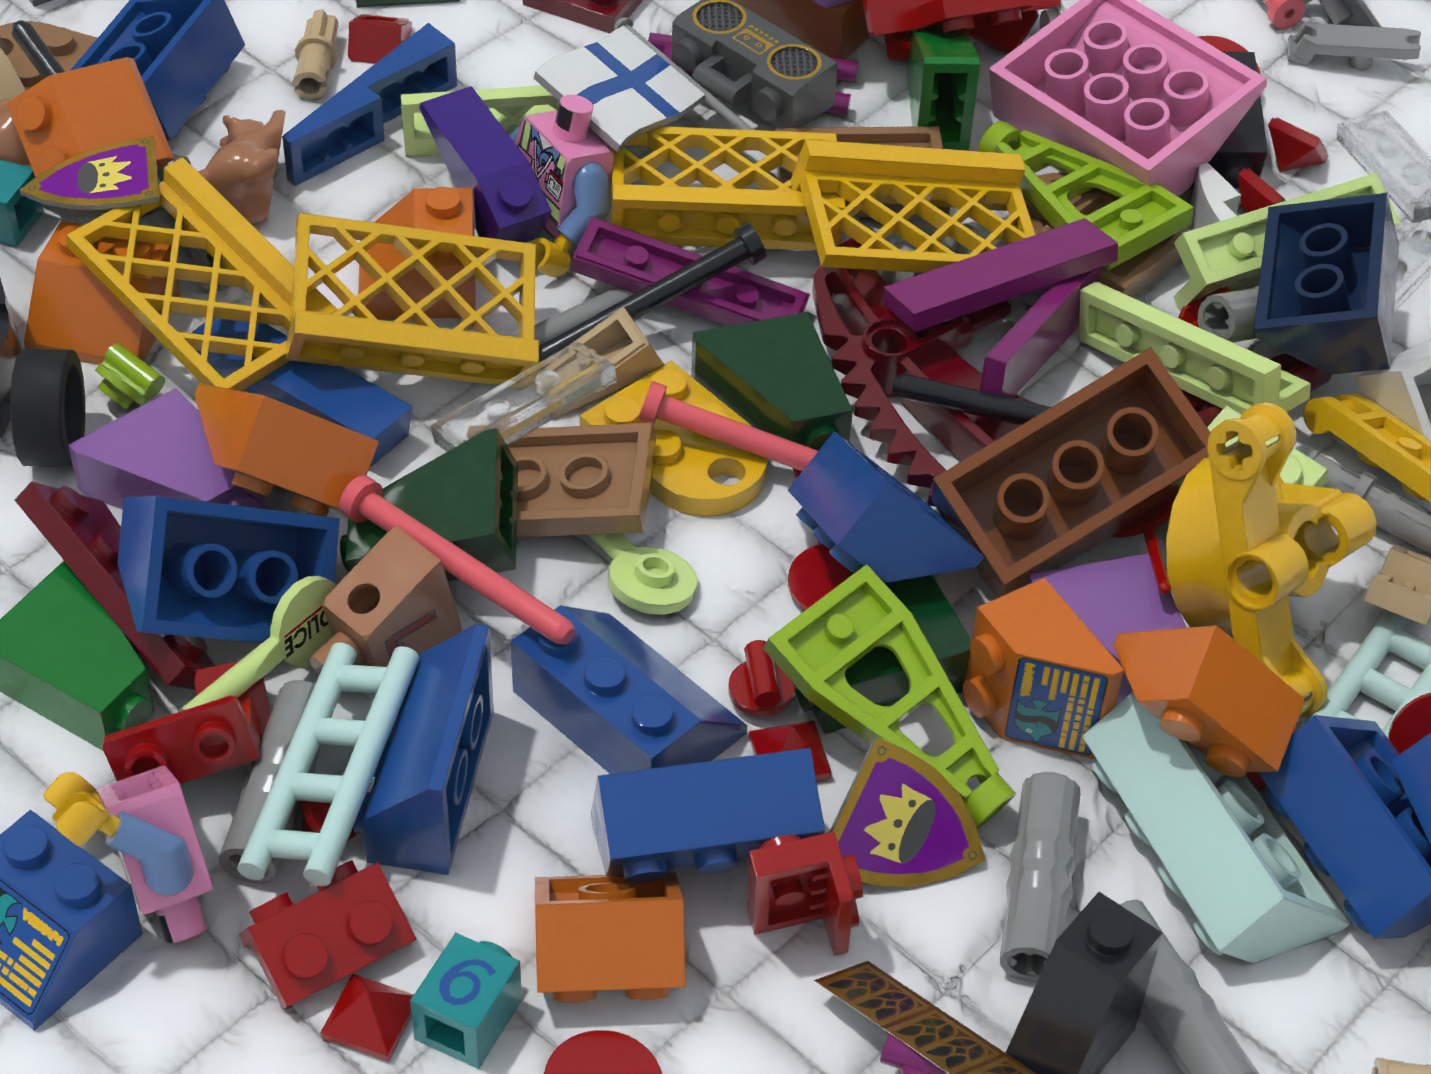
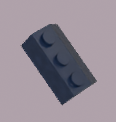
M1387 193L1268 207L1254 321V333L1257 339L1328 375L1390 369L1399 242Z

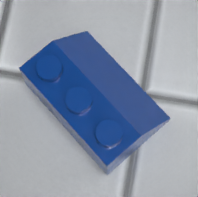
M129 0L71 70L125 57L134 59L165 137L169 141L180 133L182 125L196 107L205 101L207 93L218 79L230 69L231 63L244 48L245 43L225 0Z
M835 431L788 489L789 493L802 506L796 516L814 530L812 534L831 549L829 553L852 573H856L867 564L879 578L887 583L976 568L984 559V556L928 505L926 501Z
M161 496L124 497L117 564L137 632L263 643L270 637L273 613L281 597L294 583L307 576H321L334 582L340 518Z
M560 605L555 611L569 619L575 628V635L568 644H555L531 627L511 640L513 692L609 774L712 761L747 734V724L609 613Z
M475 624L419 654L420 660L373 775L375 779L371 792L366 793L354 823V832L363 834L366 863L375 864L378 862L379 865L449 875L494 713L490 627Z
M1314 715L1291 735L1278 772H1258L1267 785L1264 790L1266 798L1281 816L1292 820L1306 840L1303 847L1308 859L1321 873L1332 877L1346 897L1343 903L1346 913L1359 929L1372 935L1374 939L1406 937L1431 924V845L1391 763V760L1400 754L1376 721Z
M811 748L598 775L591 809L593 830L606 877L624 875L625 882L631 884L657 881L668 875L667 869L695 865L696 872L699 874L729 871L738 867V859L749 858V851L759 849L764 842L782 835H797L804 839L821 835L825 832Z

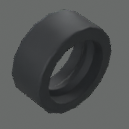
M22 349L15 360L10 393V421L16 456L23 466H73L68 445L84 437L86 418L84 377L80 359L76 351L71 349Z

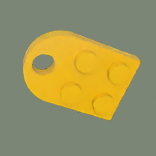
M672 360L579 415L580 426L640 423L638 422L640 412L650 385L654 381L668 386L666 396L751 426ZM656 419L653 426L656 445L649 492L663 504L689 515L719 516L742 509L760 494L767 476V458ZM720 475H731L738 478L740 482L732 485H722L712 479Z

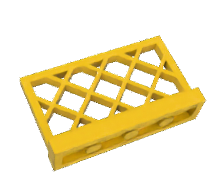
M661 126L638 135L625 145L647 146L654 151L643 159H639L626 150L624 146H622L618 153L612 148L614 162L612 169L611 224L671 245L713 247L723 246L736 238L734 229L749 222L759 235L765 249L817 251L802 191H792L790 180L783 184L768 173L780 165L793 173L798 161V157L795 155L801 152L805 139L837 142L836 133ZM688 148H703L710 154L697 162L683 151ZM744 150H757L766 155V157L753 164L739 153ZM669 161L681 169L682 172L668 179L655 169ZM725 163L739 174L726 182L713 173L712 170ZM638 179H642L643 181H645V182L648 183L649 185H631V184H632L633 182H635L636 180H638ZM695 181H698V182H700L701 184H703L705 187H687V186H689L690 184H692V183L695 182ZM754 183V184H756L757 186H759L760 188H762L763 190H760V189H744V188H746V187L749 186L750 184ZM821 193L824 199L839 209L843 210L845 208V199L838 194ZM837 230L832 235L835 246L841 244L842 231Z
M805 139L790 180L792 191H802L821 267L926 273L996 249L995 245L1001 239L1010 244L1036 235L1019 185L1026 171L1021 154ZM821 193H836L850 204L841 210L824 199ZM882 203L901 204L904 208L899 213H895ZM937 207H952L959 211L950 217ZM861 210L882 224L883 227L875 233L852 217ZM990 210H1008L1009 217L1004 220ZM916 214L938 230L929 236L907 220ZM969 217L992 233L986 239H983L961 223ZM837 230H841L862 246L859 248L835 247L832 235ZM895 233L917 249L915 251L900 250L886 241V239ZM949 236L970 250L971 253H954L941 244V242Z
M182 157L164 167L163 182L159 183L160 201L131 207L114 208L67 234L66 245L201 384L242 391L290 361L286 360L287 340L281 344L254 340L257 323L283 326L289 332L293 265ZM162 206L176 220L175 229L140 225V218L153 209ZM104 237L129 240L126 257L101 254L91 244ZM137 241L172 245L170 262L134 258ZM180 246L205 249L214 258L213 267L177 263ZM131 275L167 278L165 295L138 292L130 284ZM175 279L210 283L208 301L173 297ZM218 285L245 288L253 296L252 306L216 302ZM316 288L306 295V311L332 314L338 310ZM170 313L206 317L204 335L177 332L169 324ZM213 318L250 322L248 339L211 336ZM209 352L245 356L244 366L223 379L208 363Z
M298 213L295 231L291 320L287 336L286 360L525 388L539 362V340H534L536 244ZM310 234L334 237L346 252L326 266L309 248ZM377 243L391 244L406 260L386 273L366 251ZM436 251L452 252L465 268L446 281L426 258ZM495 258L520 261V278L506 289L484 267ZM353 260L375 281V283L357 296L335 275V273ZM308 267L315 273L309 279H307ZM413 268L435 289L417 304L395 282ZM472 275L494 296L492 300L477 311L455 290L456 287ZM322 283L344 304L332 314L306 311V295ZM384 290L405 313L393 322L377 320L364 304ZM518 292H519V302L513 297V296L516 295ZM444 298L464 321L453 329L440 328L432 322L424 311ZM502 305L519 323V337L497 335L483 319Z

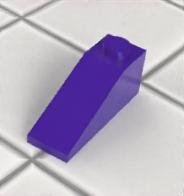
M470 86L421 102L419 109L456 188L472 187L474 227L478 236L523 243L539 238L552 210L529 161L473 87Z

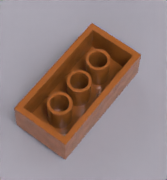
M1150 347L933 478L931 501L941 516L984 556V559L976 568L995 597L999 598L1026 586L1030 573L1060 568L1175 497L1186 475L1201 460L1209 457L1207 446L1208 437L1211 432Z

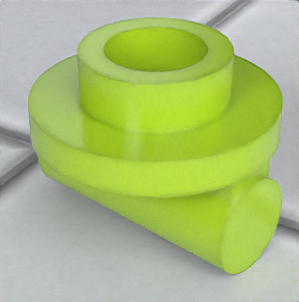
M120 343L113 344L106 351L104 361L95 369L104 378L97 388L126 410L133 401L141 406L148 403L150 397L156 395L165 383V378Z

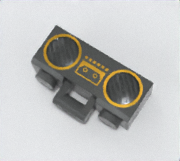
M700 0L677 15L672 22V61L683 70L690 72L692 78L707 91L731 106L738 107L747 102L751 104L750 110L778 128H802L834 105L837 62L734 0Z

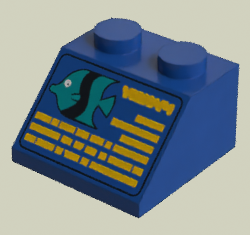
M30 809L0 834V1004L35 1031L135 942L143 932L131 884L83 848L71 842L55 827Z

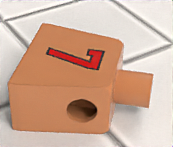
M395 525L325 597L322 608L333 637L309 657V662L319 675L332 645L341 642L350 645L357 652L353 665L387 667L393 651L397 647H409L419 655L460 633L462 626L442 561Z

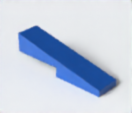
M427 23L282 136L287 180L294 186H297L385 141L383 124L402 114L401 94L447 92L457 87L455 43L430 23Z
M213 318L211 336L247 340L250 322ZM205 323L191 333L204 335ZM256 324L254 341L281 344L287 340V335L267 324ZM209 352L208 362L226 376H229L244 366L245 356ZM289 361L244 389L249 393L265 395L378 440L379 443L370 467L409 435L413 406L341 366Z

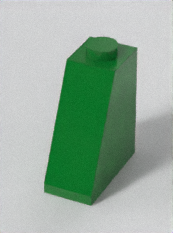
M932 27L910 32L907 78L912 126H939L943 149L969 151L980 59L966 30L943 34L942 27Z
M65 561L61 562L0 619L1 693L102 751L105 736L148 722L155 709L146 667L119 626Z

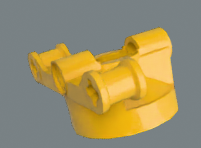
M1263 402L1248 408L1242 413L1240 419H1228L1213 428L1208 437L1207 451L1209 457L1201 460L1186 475L1173 502L1166 536L1167 576L1171 585L1175 606L1189 627L1217 625L1301 696L1305 697L1308 695L1297 719L1298 722L1299 718L1309 717L1324 706L1327 700L1328 688L1323 675L1313 665L1294 638L1289 596L1306 597L1313 595L1322 586L1328 568L1372 540L1376 533L1377 521L1371 506L1357 494L1342 493L1339 489L1283 482L1280 473L1296 444V429L1293 420L1284 409L1276 404ZM1277 435L1279 436L1277 441L1266 446V441ZM1238 436V441L1227 447L1225 446L1227 441ZM1331 525L1336 529L1338 535L1333 531Z

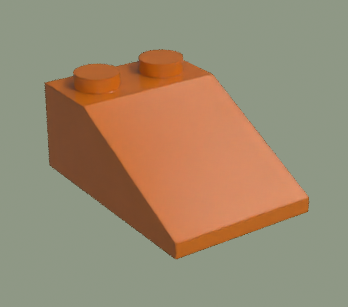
M199 383L194 394L214 465L235 472L232 485L265 497H269L272 487L293 494L289 506L312 515L327 517L330 508L339 510L340 497L346 486L358 476H367L379 443L378 440L265 395Z

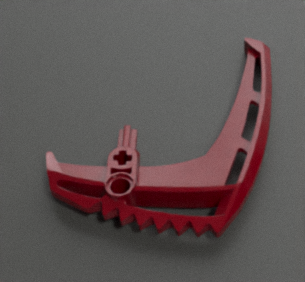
M851 238L835 247L859 248L862 245ZM820 266L813 276L812 292L821 337L826 346L836 351L832 356L831 364L833 369L846 375L841 380L844 393L858 399L855 403L854 415L872 421L869 438L890 444L886 461L888 463L910 466L906 483L930 489L927 504L935 507L931 501L933 478L945 472L946 469L913 435L888 398L896 397L892 392L895 376L908 374L980 391L982 373L965 361L957 351L971 344L974 332L1009 315L1011 305L1007 301H1003L914 332L884 305V287L888 285L876 270ZM835 306L837 307L842 319L840 318ZM1287 353L1270 358V360L1281 364V370L1310 382V392L1330 381L1332 374L1328 375ZM1181 389L1207 427L1223 410ZM1019 395L1014 397V399L1032 402ZM899 398L960 461L965 460L1021 426Z

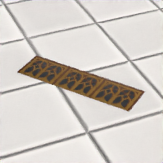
M869 961L814 980V982L948 1074H1036Z

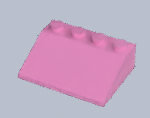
M1079 0L989 68L994 117L1009 123L1021 132L1027 130L1117 166L1149 186L1156 182L1176 196H1180L1191 187L1196 179L1198 165L1210 162L1267 87L1266 77L1136 0Z

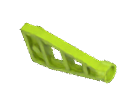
M999 121L990 126L979 143V152L1021 154L1026 169L1019 184L1021 192L1054 228L1086 218L1118 243V261L1103 266L1107 270L1118 266L1192 225L1193 206L1156 182L1149 186L1117 166L1027 130L1021 132L1005 121ZM1051 166L1068 173V175L1047 185L1035 173ZM1092 188H1098L1120 197L1089 215L1080 213L1070 202L1071 199Z
M867 564L768 638L763 650L809 701L869 744H871L874 736H877L908 750L934 766L958 791L975 821L977 829L993 818L1016 795V792L999 775V768L912 613ZM875 647H885L891 650L897 657L909 680L908 694L893 706L874 704L854 690L848 684L845 677V671ZM922 704L929 705L936 711L953 736V746L938 757L927 755L905 736L899 728V723ZM977 777L981 785L972 791L967 786V781L970 778Z

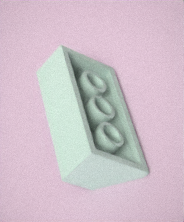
M1133 691L1082 736L1096 757V760L1092 762L1094 772L1110 790L1119 794L1129 809L1125 813L1127 824L1139 839L1152 846L1163 863L1158 867L1161 878L1178 897L1188 902L1198 918L1193 922L1194 929L1211 951L1217 955L1227 954L1255 964L1340 933L1351 924L1261 790L1246 775L1243 777H1232L1217 772L1208 766L1205 762L1206 756L1188 741L1178 739L1165 732L1160 726L1161 720L1137 702Z

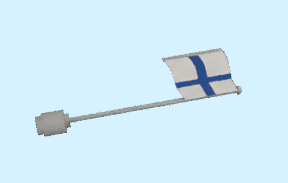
M626 17L618 19L614 25V31L598 42L554 56L543 63L535 71L533 78L559 102L565 95H578L591 101L594 109L589 128L617 153L622 146L634 137L680 119L701 102L707 104L735 129L754 130L633 29V21ZM780 165V167L784 169L788 174H790L791 176L793 175V173H791L790 171H788ZM856 215L852 217L864 226H866L867 228H869L870 230H872L873 232H875ZM901 241L894 245L904 251H915L917 249L907 241ZM882 270L881 277L887 285H891L923 273Z

